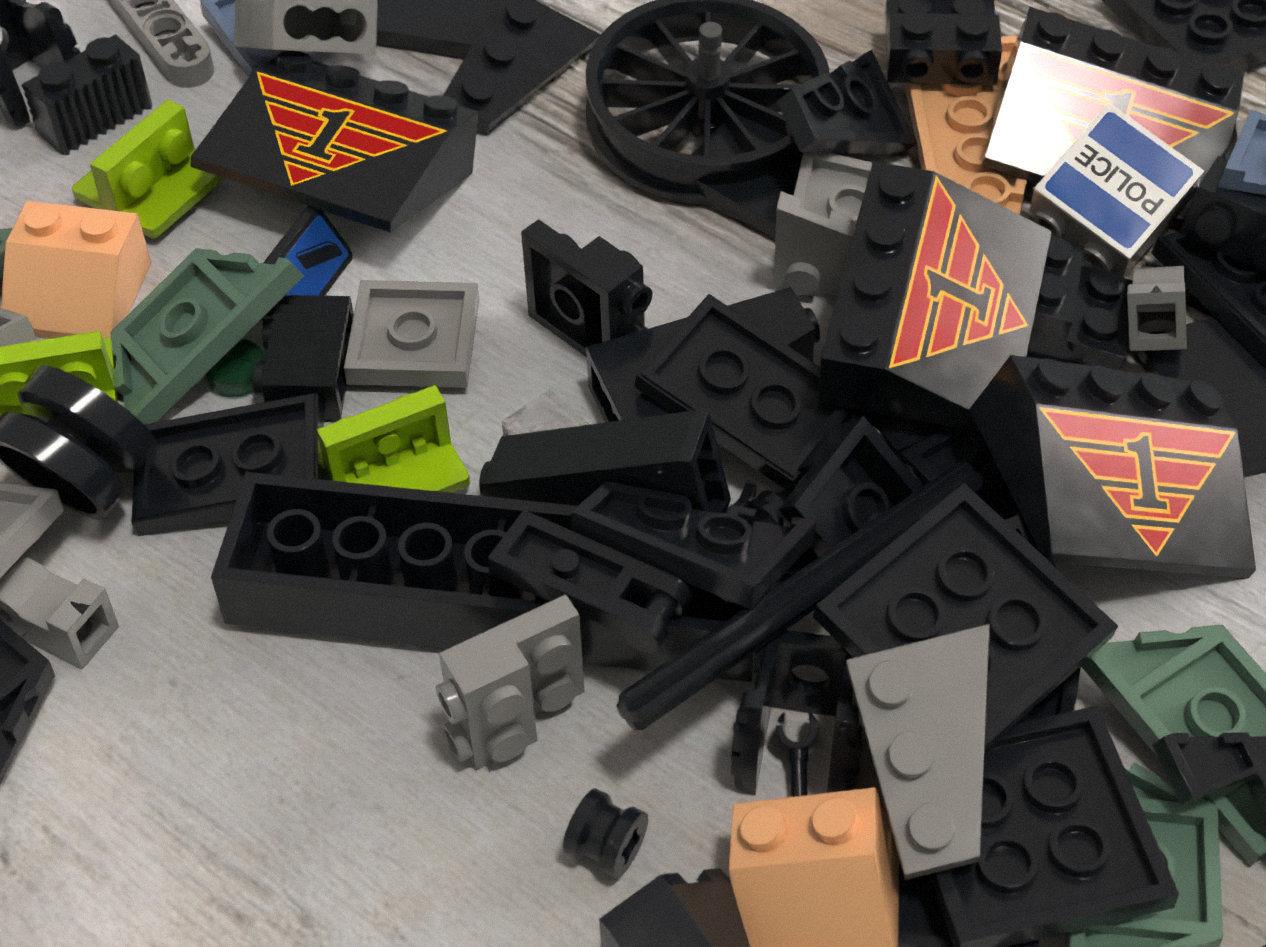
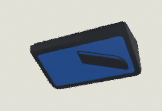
M307 206L263 263L275 264L278 257L287 258L304 275L286 295L325 296L349 265L353 255L348 244L322 210ZM275 306L266 315H274Z

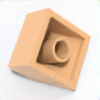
M26 201L6 240L1 308L27 316L36 337L51 339L101 331L103 338L111 339L110 332L129 314L151 265L138 213Z
M876 788L733 804L729 874L750 947H898L899 856L884 802Z

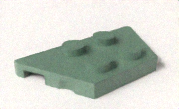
M195 248L110 332L112 353L116 356L117 360L114 368L115 389L124 396L125 408L143 424L157 422L194 385L199 383L205 374L236 343L240 342L249 330L304 275L287 258L278 257L275 264L259 263L251 254L233 252L229 255H220L216 250Z
M1223 624L1191 627L1184 633H1171L1166 630L1139 632L1135 640L1106 643L1081 665L1083 670L1155 755L1156 753L1152 745L1162 737L1172 733H1189V737H1218L1222 733L1248 732L1250 736H1266V673ZM1241 782L1202 797L1218 806L1219 831L1249 867L1258 862L1266 853V821L1247 783Z
M1133 762L1130 769L1125 770L1179 892L1176 905L1173 909L1066 933V947H1219L1223 939L1218 806L1203 798L1181 805L1173 788L1167 785L1159 775Z

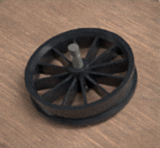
M654 0L632 9L615 20L603 31L591 49L586 66V126L588 135L601 159L618 176L643 191L674 201L693 204H713L694 190L695 179L728 180L752 176L776 167L799 151L797 145L787 134L785 128L786 121L783 115L780 114L781 110L777 104L779 99L799 85H783L778 83L796 77L803 84L822 74H829V66L821 47L810 33L794 19L768 5L754 0ZM699 41L698 58L692 61L678 43ZM722 42L737 45L725 61L720 59ZM656 48L668 64L643 53ZM757 52L771 58L744 68ZM618 71L636 80L611 79V77ZM608 107L636 109L613 117ZM734 113L776 131L785 137L761 148ZM724 123L746 153L710 156V135ZM669 125L654 144H650L637 137ZM689 132L703 136V156L677 153L674 150Z

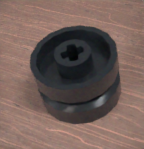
M46 365L35 367L17 393L25 413L7 412L0 416V463L30 486L57 490L63 506L81 515L96 520H105L124 494V487L117 473L139 472L156 447V440L138 418L104 392L61 369Z

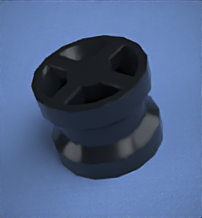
M594 788L583 797L572 815L564 836L563 852L577 860L590 857L599 862L602 872L618 879L630 867L642 845L649 822L648 814L634 806L623 810L613 805L610 795Z

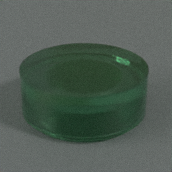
M246 339L236 343L205 374L210 389L216 394L225 397H240L253 392L255 361L264 360L260 347Z

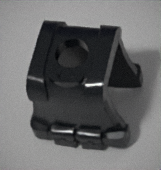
M0 0V28L2 31V41L0 44V107H2L1 110L5 119L18 127L24 126L31 121L12 69L28 60L43 68L50 63L64 62L81 53L80 49L75 47L78 43L71 27L63 23L64 19L60 10L47 2L31 4L25 0Z
M786 630L754 653L753 668L754 673H757L754 689L743 692L740 708L737 709L736 721L733 725L731 775H734V785L739 791L756 794L772 707L836 716L827 793L854 790L856 775L859 773V759L862 750V727L859 725L860 714L846 665V660L853 657L832 636ZM803 665L814 666L823 670L828 675V678L820 682H808L798 678L792 672V669Z

